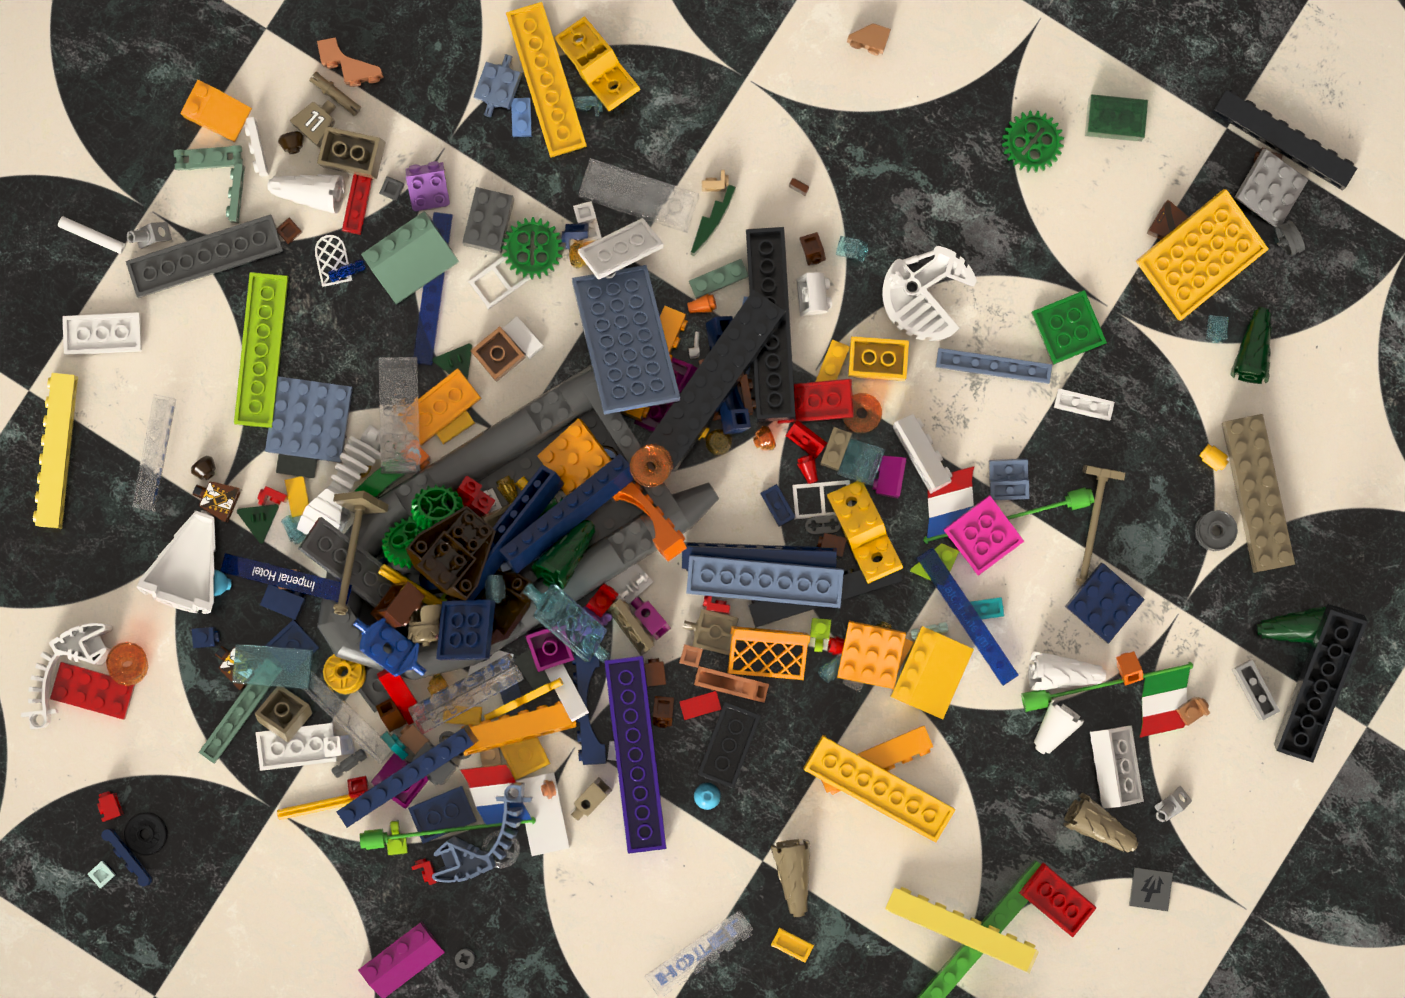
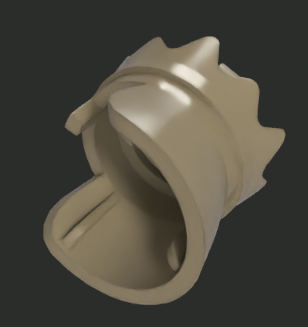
M442 604L426 605L412 613L408 627V640L412 637L414 643H422V646H430V642L438 640Z

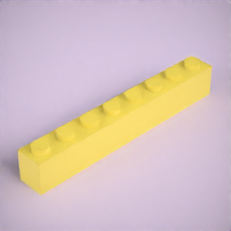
M51 373V377L48 378L47 388L50 391L45 401V407L48 410L43 420V426L46 429L45 434L41 438V445L44 448L43 453L39 457V464L42 466L41 472L37 476V483L40 485L39 492L37 491L35 495V502L38 503L37 511H34L33 522H36L35 526L62 529L78 377L75 375Z
M894 887L885 908L888 912L1030 974L1039 953L1037 949H1034L1036 945L1027 941L1024 944L1018 942L1017 937L1007 933L1004 936L999 933V929L991 925L986 928L981 925V921L971 917L968 920L963 918L964 914L959 911H947L946 906L936 902L933 905L928 902V898L918 894V897L911 895L912 891L901 887L900 890Z

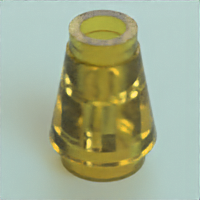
M510 475L496 481V488L507 502L511 504L518 496L514 479H511Z

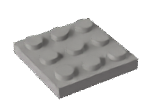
M1262 149L1234 198L1276 227L1283 224L1308 179L1267 149Z

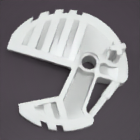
M936 246L930 252L894 261L885 276L882 297L888 317L892 323L897 322L899 324L897 328L900 331L903 329L907 330L908 332L905 334L910 337L913 334L918 335L915 338L918 340L933 337L929 341H938L952 336L959 330L957 324L927 289L945 277L974 287L977 281L974 272L969 264L966 268L964 265L965 260L961 256L958 259L955 257L956 253L954 251ZM934 255L933 260L916 272H912L907 266ZM914 283L917 286V290L915 292L908 291L907 284Z

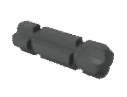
M359 749L355 752V755L352 754L340 762L339 766L333 767L331 769L332 773L336 778H339L343 775L344 771L348 772L358 765L359 761L365 760L367 758L366 753Z

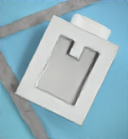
M352 734L323 739L326 757L354 754Z

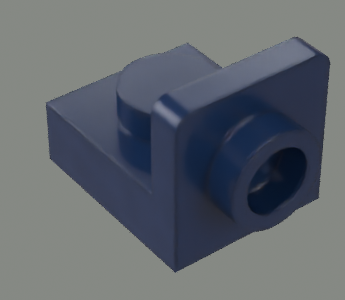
M589 223L565 225V231H562V243H566V249H570L571 239L577 241L588 239Z
M216 627L192 629L193 648L217 646V642H220L219 630H216Z

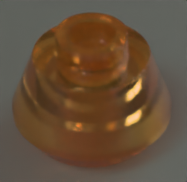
M762 426L755 433L756 437L753 438L756 448H760L762 451L774 450L776 443L773 434L768 426Z

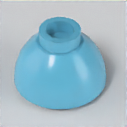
M215 569L213 577L214 596L221 595L231 588V579H228L224 573Z
M702 783L694 792V800L702 809L709 810L715 808L721 799L720 790L712 783Z

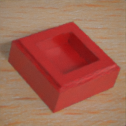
M366 776L347 780L350 799L359 797L369 790Z

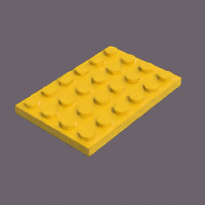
M1223 189L1139 257L1136 263L1175 317L1181 321L1265 253L1268 247L1229 192Z

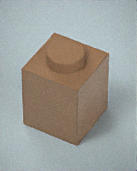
M414 724L411 726L406 725L400 731L402 735L399 739L415 755L426 742H430Z

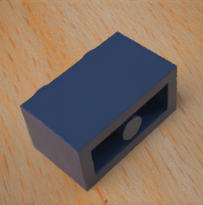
M275 582L274 585H268L260 605L298 620L307 599L302 597L303 593L292 590L291 593L285 589H279L278 583Z

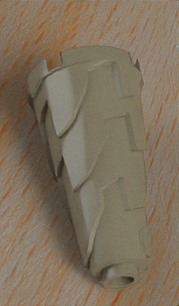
M1081 793L1078 796L1082 798L1080 802L1076 799L1073 801L1064 818L1068 822L1063 823L1065 827L1072 831L1075 830L1082 835L1092 837L1099 842L1107 843L1123 852L1135 851L1139 843L1135 834L1092 800L1089 795Z
M799 839L777 842L776 846L771 845L785 900H787L789 912L793 914V917H802L808 911L809 840L803 839L804 844H800Z

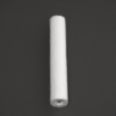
M62 216L59 220L58 227L112 251L122 254L125 249V243Z

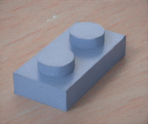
M514 98L511 105L512 136L532 137L531 99Z

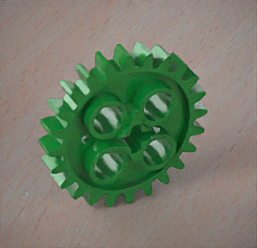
M1030 110L1028 116L1022 112L1021 119L1015 116V123L1009 121L1008 125L1011 128H1005L1004 130L1008 134L1002 136V139L1007 140L1002 146L1008 148L1004 151V154H1010L1007 160L1013 159V166L1020 164V171L1023 167H1026L1027 173H1029L1031 168L1037 173L1038 167L1044 171L1045 165L1048 167L1052 166L1051 160L1057 162L1058 159L1055 155L1061 156L1062 154L1058 150L1064 147L1063 144L1059 143L1064 140V137L1059 136L1062 129L1056 130L1059 123L1052 124L1053 117L1047 120V113L1041 117L1039 111L1033 115ZM1033 124L1036 127V132H1029L1027 125ZM1041 129H1044V132L1037 139L1036 144L1034 143L1027 151V153L1025 155H1022L1023 150L1028 146L1030 141L1034 139V137ZM1042 137H1049L1051 144H1044L1041 140ZM1015 140H1023L1024 146L1017 147L1015 145ZM1030 152H1038L1039 158L1032 159L1030 157Z
M532 217L529 223L526 218H524V224L517 221V228L511 225L513 232L506 231V235L509 238H504L503 241L507 245L501 247L502 250L507 251L502 256L509 258L505 261L506 265L512 263L510 270L517 269V276L522 272L524 279L529 274L531 280H533L536 274L539 279H541V273L548 276V269L554 272L553 264L560 265L556 259L563 258L558 252L564 251L563 247L558 246L562 244L561 239L557 240L560 233H553L556 229L555 226L549 229L548 221L543 225L542 218L536 223L534 217ZM532 232H535L534 245L538 248L534 250V265L530 264L531 252L528 249L531 248ZM520 235H527L529 237L528 241L520 243L518 241ZM540 235L548 237L544 244L539 243L537 238ZM522 253L528 255V259L525 262L518 261V256ZM545 254L547 255V260L540 263L537 261V256Z
M409 516L408 521L402 518V523L395 522V528L389 527V532L384 533L385 538L382 539V549L389 563L393 562L394 566L400 564L401 568L407 565L408 569L413 564L406 548L419 533L423 532L422 526L417 527L416 521H413L411 516Z

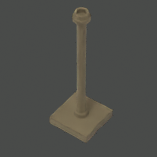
M1083 465L1082 472L1097 475L1098 484L1080 578H1076V585L1082 586L1088 578L1106 481L1108 482L1109 478L1124 480V472Z
M365 491L334 494L333 502L355 513L338 604H335L333 607L334 613L338 615H346L348 607L345 605L363 514L388 512V504Z

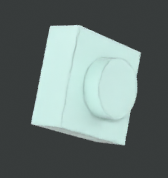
M101 861L88 873L89 877L99 888H102L116 875L104 861Z

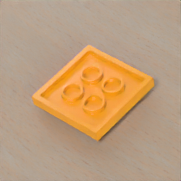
M579 418L537 455L543 465L556 472L564 482L561 489L566 496L612 460L583 420Z
M849 621L837 678L894 689L906 632Z

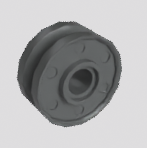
M1220 510L1204 514L1199 518L1195 526V537L1198 543L1210 551H1220L1228 548L1236 540L1238 533L1237 523L1234 518L1227 512ZM1213 526L1219 527V536H1215L1212 533Z

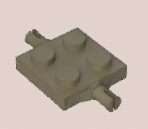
M701 609L697 622L693 623L685 620L684 624L687 625H683V628L694 631L693 647L729 655L732 636L731 626H737L739 618ZM736 640L737 642L745 643L744 640Z

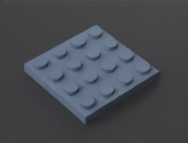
M278 376L272 428H268L265 452L342 463L340 455L344 450L353 387Z

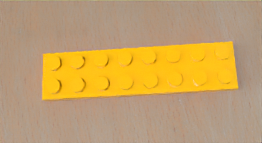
M539 2L506 12L550 158L587 147L543 3Z
M823 735L803 767L806 772L934 842H937L955 812L954 807Z

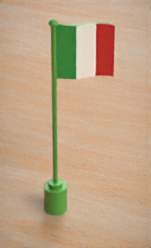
M1192 662L1182 666L1143 674L1145 680L1142 692V726L1139 738L1184 728L1185 723L1176 709L1187 702V684L1190 669L1193 668ZM1114 680L1051 695L1049 691L1046 692L1045 690L1021 693L1022 703L1025 712L1049 707L1051 698L1123 683V680Z

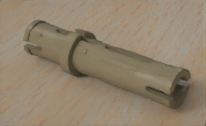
M317 71L312 75L314 77H311L309 81L320 88L324 95L330 96L353 116L357 115V111H360L361 106L336 88L332 81H327Z

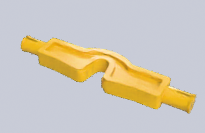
M558 678L485 714L484 718L485 720H492L563 685V681L561 678Z

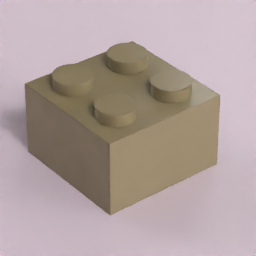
M280 684L255 712V716L260 724L288 743L312 715L309 704Z

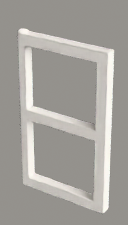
M519 255V256H518V260H519L520 262H525V261L522 259V257ZM501 257L469 281L470 285L485 303L487 309L493 307L531 279L530 275H528L511 288L496 268V266L507 259L505 257ZM493 269L508 291L489 304L475 285V282Z
M850 480L792 485L795 519L836 516L835 512L826 513L823 486H847L850 484ZM819 487L822 513L799 515L797 489ZM852 501L848 502V506H852Z

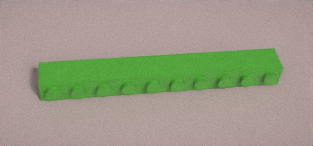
M1034 860L983 919L982 926L988 928L991 925L999 929L1001 934L1020 912L1028 900L1019 892L1041 866L1038 861ZM962 944L916 998H945L983 953Z

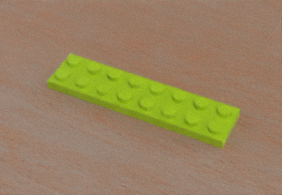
M252 272L249 274L234 416L235 425L272 428L288 276Z

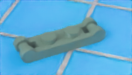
M242 146L174 150V157H176L175 170L234 167L235 163L243 164L240 154ZM233 153V159L228 160V154ZM184 157H189V163H184Z

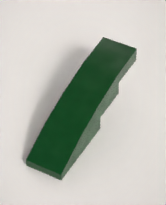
M728 185L723 202L715 200L710 218L702 216L691 255L695 256L720 225L736 190L735 186Z

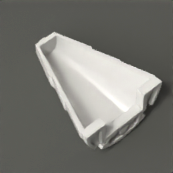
M201 510V512L195 511L175 533L174 539L158 555L155 562L140 578L137 585L139 591L145 595L150 593L154 600L192 613H198V610H202L203 614L211 612L214 604L213 577L214 552L216 551L215 524L212 514Z

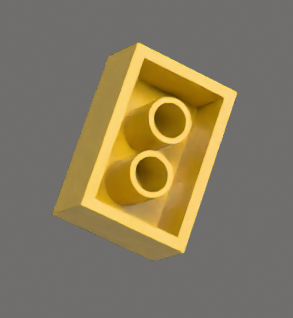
M851 336L848 377L905 381L907 377L909 341Z

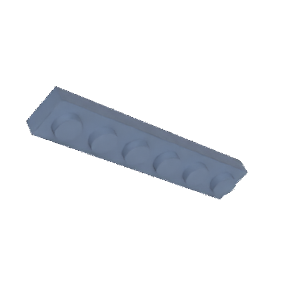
M938 348L935 368L1050 384L1052 364Z

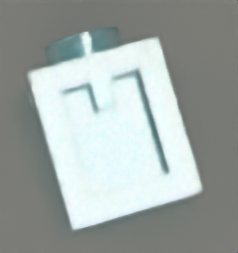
M596 95L574 97L575 107L579 108V110H590L594 106L595 117H599V112H603L602 102L598 101Z
M840 236L836 255L863 262L864 257L868 253V244L860 239Z
M1209 315L1206 339H1211L1213 343H1223V341L1227 340L1229 317Z

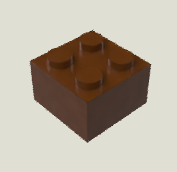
M409 581L392 584L370 614L377 620L385 618V622L393 628L406 626L411 620L410 616L422 606L423 603L421 601L425 595Z

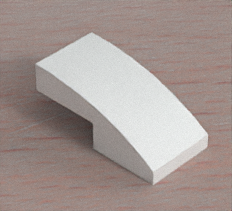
M592 201L573 206L578 224L589 223L588 239H583L584 246L602 238Z
M517 316L503 328L529 359L544 347Z

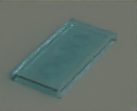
M236 644L232 683L309 689L313 650Z

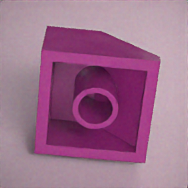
M882 456L881 460L877 459L876 471H879L878 479L874 478L872 490H876L875 495L897 499L900 497L906 458Z
M564 620L527 632L525 637L538 672L575 660L570 636Z
M393 753L371 783L374 786L410 762L406 759L402 760ZM425 776L393 797L392 800L406 809L429 781L428 777Z

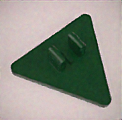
M466 344L433 358V362L448 374H451L458 368L468 380L472 345Z
M274 504L242 508L237 510V514L258 542L262 544L266 539L279 506Z

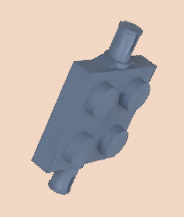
M505 54L502 65L486 62L473 97L487 104L483 114L487 117H491L494 107H503L510 110L522 73L509 68L513 58L510 55Z

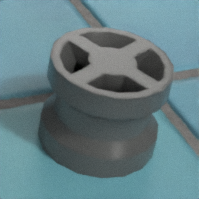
M467 948L461 949L455 956V963L462 969L471 967L475 962V954Z

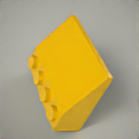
M921 626L890 696L944 719L974 649Z

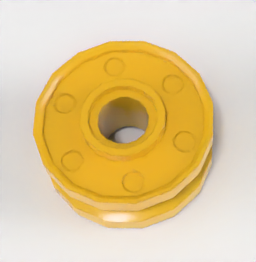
M335 654L327 659L323 668L324 680L329 687L340 694H351L359 690L364 684L367 675L365 665L338 658ZM348 669L347 675L341 676L342 672Z

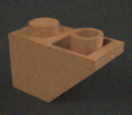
M872 23L850 34L847 43H850V46L855 49L864 48L870 54L883 55L891 29Z

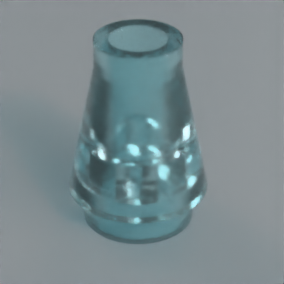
M291 515L282 519L281 522L284 525L290 542L294 544L301 543L307 535L297 530L299 523Z
M840 655L822 665L818 671L819 676L827 683L831 680L834 681L838 674L841 660Z

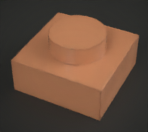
M684 644L679 663L698 668L703 649Z

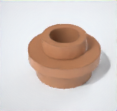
M544 780L543 785H541L542 794L547 796L548 799H552V796L556 795L555 785L552 780Z

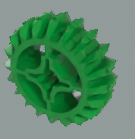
M435 484L434 488L427 486V490L421 489L420 494L416 493L415 499H412L411 513L417 527L422 526L424 531L462 509L464 505L461 497H458L457 491L453 492L451 487L445 489L444 484L441 488ZM447 503L452 507V510L448 509ZM422 508H425L428 514H425Z

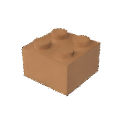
M500 326L470 350L496 382L526 358Z

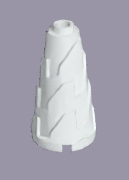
M341 175L274 176L268 181V190L271 191V194H275L278 197L293 200L296 203L308 205L314 209L337 214L342 207L343 199L340 197L341 193L344 194L345 183Z
M1033 652L1030 660L1034 661L1032 665H1029L1028 670L1031 690L1038 691L1101 684L1106 678V670L1099 665L1041 652Z

